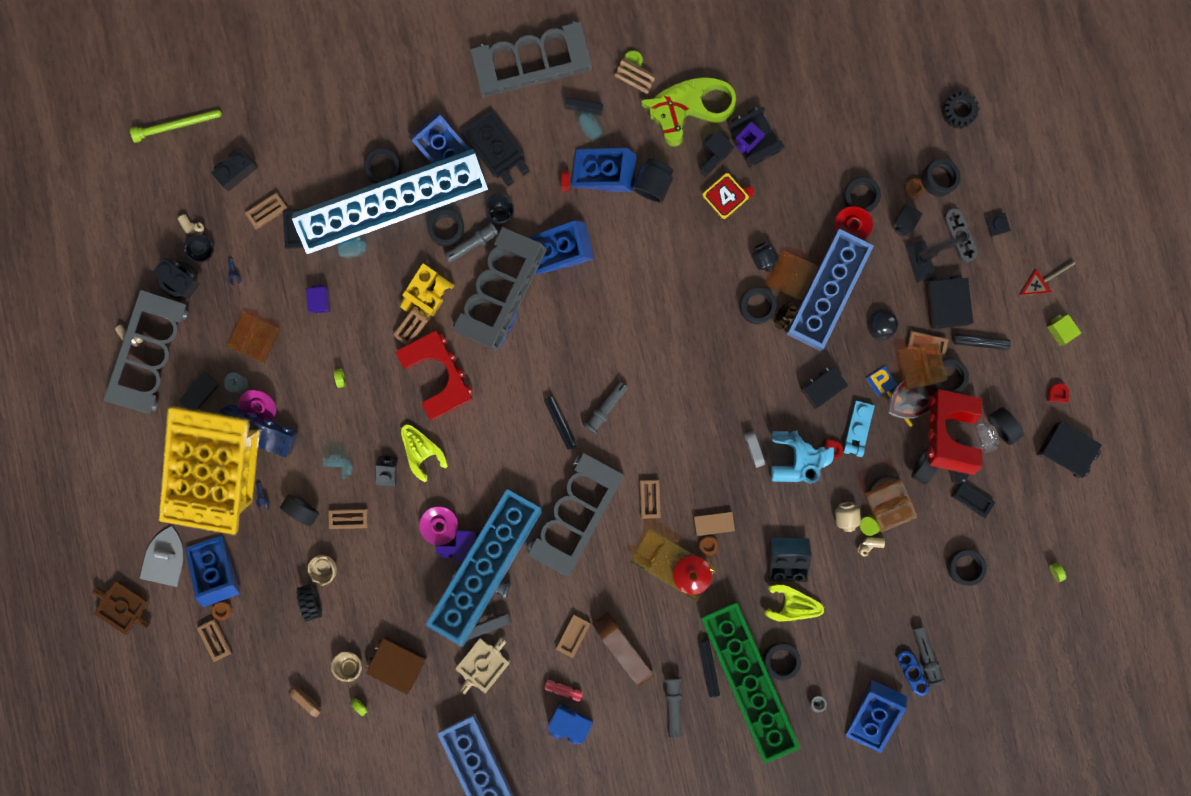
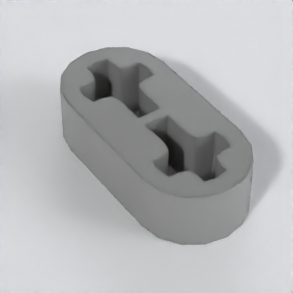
M754 431L744 433L755 468L764 466L765 461Z

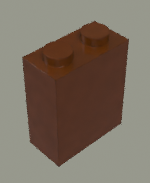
M388 637L383 638V640L379 639L374 648L377 651L374 658L370 657L365 666L368 669L366 674L408 695L427 657Z

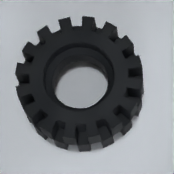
M964 91L956 92L945 101L942 110H944L942 116H945L944 121H948L950 127L954 125V128L960 127L961 129L969 126L979 114L977 112L980 110V107H977L979 103L974 101L976 98L974 95L970 97L971 93L969 92L964 94ZM958 103L964 104L967 107L966 116H957L954 112V106Z
M309 584L298 587L296 589V597L304 621L321 618L322 605L316 586Z

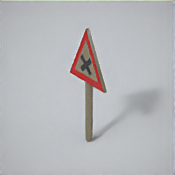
M1074 261L1045 279L1041 277L1036 269L1020 296L1052 293L1046 282L1076 263Z

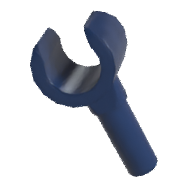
M229 259L228 264L231 275L228 278V282L230 285H233L232 278L236 277L238 284H240L241 277L236 274L233 260Z
M257 483L258 499L256 500V505L259 511H261L260 506L266 504L267 509H269L270 505L263 495L261 483Z

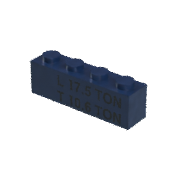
M227 404L220 409L219 415L249 420L248 430L260 429L259 448L285 458L292 453L298 432L293 430L292 427L279 425L270 418H261L251 411H243L233 404Z

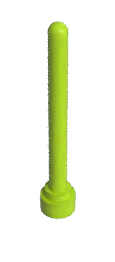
M214 110L144 129L143 127L139 128L136 126L130 128V134L134 143L143 141L148 135L218 118L222 113L220 110Z

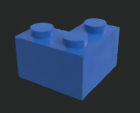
M558 703L548 723L547 730L550 731L549 734L557 739H560V737L565 739L567 736L568 741L576 745L578 742L583 744L593 725V720Z

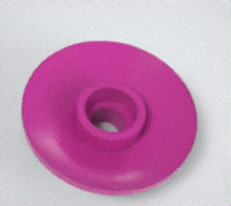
M251 389L244 392L240 397L239 407L241 410L254 412L261 418H274L276 414L275 403L265 392Z
M433 507L423 514L419 528L422 537L427 542L433 545H444L452 541L456 536L458 521L451 510L445 507ZM438 522H441L443 524V528L441 530L437 529L436 524Z

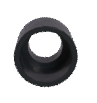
M648 159L646 164H642L632 190L648 200L663 203L673 181L672 174L674 170L661 161Z

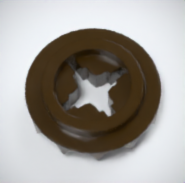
M788 301L782 305L781 309H778L779 311L774 319L776 328L782 330L794 321L798 309L796 303Z

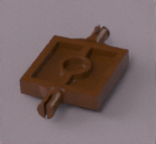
M115 581L107 592H104L97 586L92 590V594L101 599L94 614L123 634L127 635L137 623L145 629L151 624V622L142 617L149 601L121 582Z

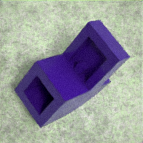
M456 531V546L438 545L436 546V554H441V558H452L453 554H455V562L464 561L477 540V531Z

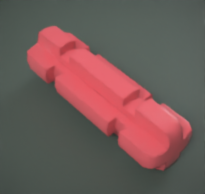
M547 680L546 691H554L555 694L566 698L571 697L575 701L581 700V690H573L572 687L560 683L555 684L552 680Z

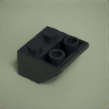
M809 538L770 539L769 581L807 582L812 557Z

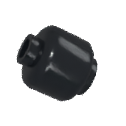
M763 242L755 246L751 253V257L758 270L765 269L768 272L776 268L775 264L779 261V256L772 244Z

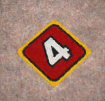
M728 173L703 193L706 201L723 219H726L749 199L746 192Z

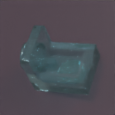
M329 455V459H323V466L342 467V479H349V475H352L353 467L350 464V460L341 459V455Z

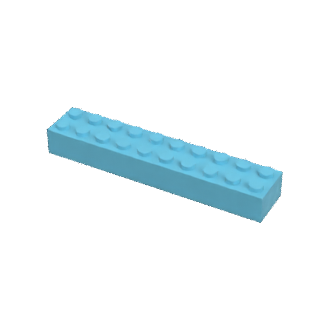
M472 149L293 213L292 220L308 254L488 190L475 152Z

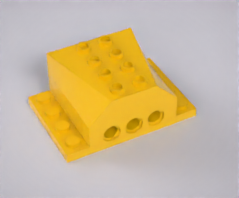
M170 407L168 410L159 521L237 534L240 513L253 502L260 429L248 430L249 420Z

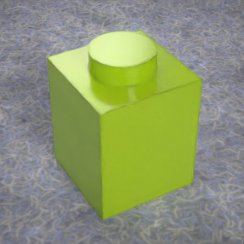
M1069 314L1054 317L1050 320L1052 324L1047 326L1060 346L1067 344L1081 334V331Z

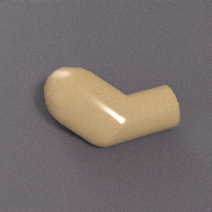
M185 214L178 217V221L186 234L195 235L204 232L202 223H191Z
M118 325L115 330L122 341H124L127 329L124 325ZM133 337L131 345L134 347L139 346L143 339Z
M867 537L859 544L858 552L861 556H868L873 547L884 548L885 539Z

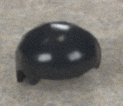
M495 194L487 200L486 215L492 223L504 225L509 223L514 217V204L509 201L507 195Z
M195 234L185 242L184 252L186 257L192 262L204 263L213 256L214 247L212 241L207 236Z
M880 309L870 317L868 331L875 339L887 340L897 331L898 320L895 314L889 310Z

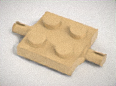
M500 637L494 646L487 644L480 638L457 666L456 670L466 680L459 688L460 691L465 688L462 692L463 694H466L471 686L479 688L486 694L510 664L500 652L507 643L505 640L502 642L503 638Z

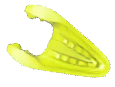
M407 424L402 427L401 435L408 462L417 478L423 482L428 481L427 475L420 469V464L431 455L437 456L441 467H448L443 452L433 442L411 425Z
M785 585L768 586V590L771 593L777 591L778 593L783 592L785 595L784 608L780 613L772 612L770 609L763 613L773 620L792 621L818 617L824 613L823 605Z

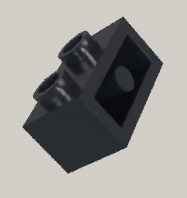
M241 148L231 152L228 156L229 158L224 162L218 163L211 172L228 192L258 168Z
M163 257L152 274L180 295L189 299L200 285L195 280L196 276L188 270L184 272L180 269L181 264L171 258L169 261Z
M826 367L819 373L820 377L814 381L811 378L803 384L805 388L801 391L814 409L820 407L848 386L835 367L831 369Z

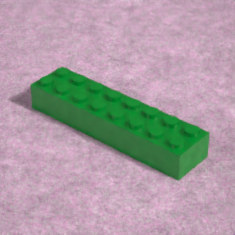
M733 601L701 615V621L763 763L766 764L800 749L738 603Z

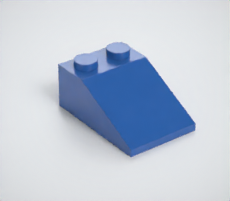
M438 112L433 114L408 136L431 163L470 150Z
M628 148L576 149L572 187L611 192H632L637 155Z
M575 220L528 237L547 248L535 273L536 275L579 265L594 259L587 226L584 222Z
M222 535L185 548L195 599L203 607L240 594L237 577Z
M871 680L845 736L881 753L907 709V696Z

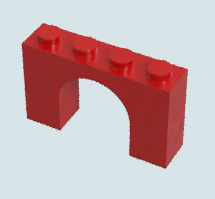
M437 331L395 351L405 370L426 360H438L446 366L449 374L446 388L441 393L421 403L431 421L472 401L471 395H473L469 384L465 385L462 380L465 376L461 368H456L454 361H456L454 354L451 350L447 351L445 347L447 341L443 333L439 335Z
M938 389L930 397L928 403L929 407H931L928 417V423L930 424L928 433L930 447L927 452L929 465L975 475L982 467V449L961 445L952 440L946 431L945 421L957 420L975 424L982 416V399Z

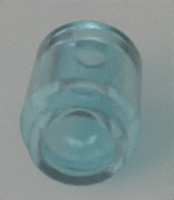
M585 112L578 117L579 122L577 125L587 139L590 138L591 141H595L604 133L603 127L593 113L588 114Z
M361 237L351 238L337 244L339 256L345 259L364 256V252H367L366 242L362 241Z
M230 373L224 379V386L228 391L241 393L247 388V379L241 374Z

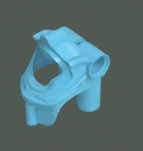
M772 431V440L775 443L789 445L794 451L793 466H772L771 480L773 482H816L820 477L819 470L829 465L834 459V448L826 450L824 447H819V449L815 450L810 444L802 440L797 431L791 433L788 431ZM807 469H811L814 473L810 480L805 476Z

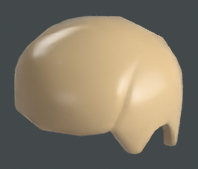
M317 555L308 564V574L311 580L319 583L320 586L329 584L336 576V562L329 556Z
M341 652L334 657L331 663L332 673L341 681H353L360 676L362 661L354 653Z

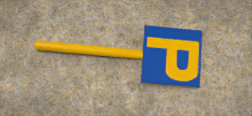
M885 366L866 378L878 398L885 393L891 398L892 393L890 390L898 385ZM904 418L908 425L912 427L913 424L911 423V421L909 419Z

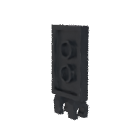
M492 109L461 131L493 177H501L507 187L514 183L512 177L507 172L514 166L518 168L523 176L529 173L528 167L523 162L525 159L524 152Z

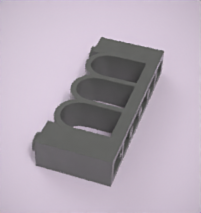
M576 21L566 23L565 26H562V30L550 29L546 31L541 39L533 35H525L519 38L515 46L505 41L498 42L491 48H489V45L478 44L473 49H470L483 98L592 71L581 22L576 23ZM553 38L561 39L567 47L570 63L549 68L544 49L545 44ZM526 45H534L539 48L545 69L523 74L519 58L520 50ZM501 51L512 53L517 63L519 76L498 81L493 63L496 54Z
M503 227L495 237L494 245L497 247L491 251L488 257L490 270L484 271L477 278L476 290L478 294H474L467 300L464 307L465 315L460 313L454 322L453 331L496 352H498L547 250L543 244ZM510 254L525 260L517 279L498 271V262L504 255ZM500 278L514 284L505 303L486 294L487 284L491 280ZM489 302L502 308L493 327L476 320L474 313L479 304Z
M140 290L104 401L146 414L156 411L159 401L155 400L156 395L152 394L159 388L161 380L156 370L162 368L168 361L169 352L165 344L175 338L177 334L176 322L181 323V320H186L189 311L185 309L186 304ZM141 312L167 319L173 327L172 335L167 340L161 341L135 333ZM133 337L160 345L165 353L163 361L159 365L149 366L126 359ZM129 363L152 371L156 377L155 386L149 391H139L119 385L118 382L124 364Z
M585 453L582 456L578 455L573 464L576 466L574 470L579 473L574 474L568 481L567 492L569 496L559 499L555 504L554 516L556 520L546 523L541 531V539L531 540L527 548L530 551L528 556L568 578L624 477L620 472ZM577 477H588L608 488L598 508L573 495L571 485ZM573 500L595 512L585 532L560 518L558 509L562 502ZM550 525H563L582 536L572 556L548 543L545 533Z

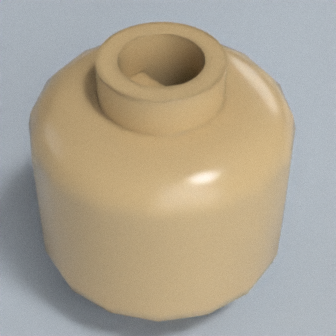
M853 502L840 503L839 507L835 509L836 525L844 529L845 532L855 531V528L861 524L860 508L854 505Z

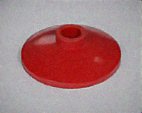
M849 206L837 214L835 230L837 232L838 229H841L861 240H865L872 232L873 219L864 208ZM855 219L858 223L853 224L851 220Z
M687 556L676 564L673 571V580L677 588L683 593L697 595L709 587L712 580V571L704 559L697 556ZM691 572L696 573L695 579H690L689 574Z

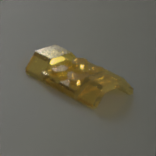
M650 529L633 556L631 563L683 593L674 583L673 571L676 564L682 558L695 555ZM709 564L713 576L717 569ZM695 572L689 574L690 579H695L697 576ZM702 593L697 595L683 594L698 602Z

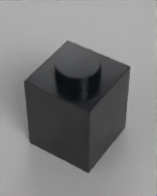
M719 130L715 134L710 133L704 140L706 143L703 148L712 157L714 155L720 159L719 163L734 149V146Z
M906 204L901 209L892 228L901 236H909L923 213Z

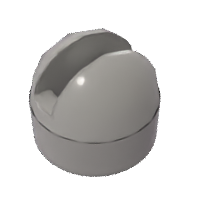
M817 696L810 701V707L814 712H822L826 709L827 703L823 697ZM815 702V703H817V704H819V705H822V707L819 708V707L813 705V703Z

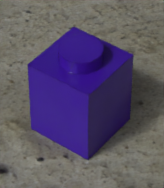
M312 285V288L306 289L309 313L330 312L329 290L326 287H323V285Z

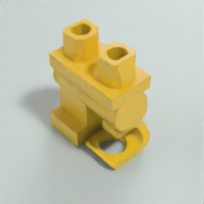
M422 264L403 293L404 299L400 307L409 313L413 306L417 305L420 307L418 311H422L425 317L434 316L443 302L441 296L444 294V290L448 288L453 289L455 285L425 264ZM436 281L434 290L430 291L429 288Z

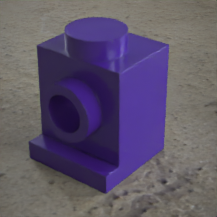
M750 122L734 141L736 143L735 147L739 152L749 154L763 140L765 134L754 123ZM748 138L751 140V143L747 144L744 140Z

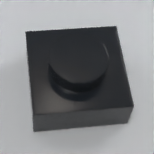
M715 155L711 159L707 157L701 164L703 168L700 173L706 178L719 164L720 159Z
M1005 213L985 219L991 237L1011 231Z

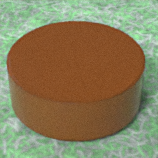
M912 178L905 185V193L911 198L919 197L925 190L922 180L919 178Z
M711 536L703 537L699 542V550L704 555L711 556L717 552L718 542Z
M219 601L212 607V615L216 620L223 621L232 615V606L227 601Z

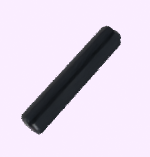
M955 334L953 337V344L1002 350H1008L1011 346L1009 339Z
M547 397L544 399V402L566 448L570 450L576 447V443L554 397Z
M709 640L699 641V648L708 695L710 698L720 696L711 645Z

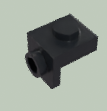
M388 455L379 456L376 464V486L395 487L398 458Z

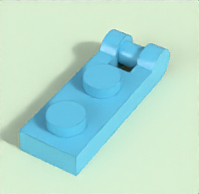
M855 401L843 453H854L858 457H863L875 405ZM852 440L859 441L858 447L852 445Z

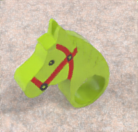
M697 78L676 84L662 91L654 99L642 100L641 102L644 108L650 110L651 119H654L661 126L665 142L670 146H678L683 140L682 127L686 116H693L714 123L723 122L735 110L736 95L734 89L727 82L714 78ZM712 90H721L728 94L731 99V105L722 113H712L705 109L701 97Z

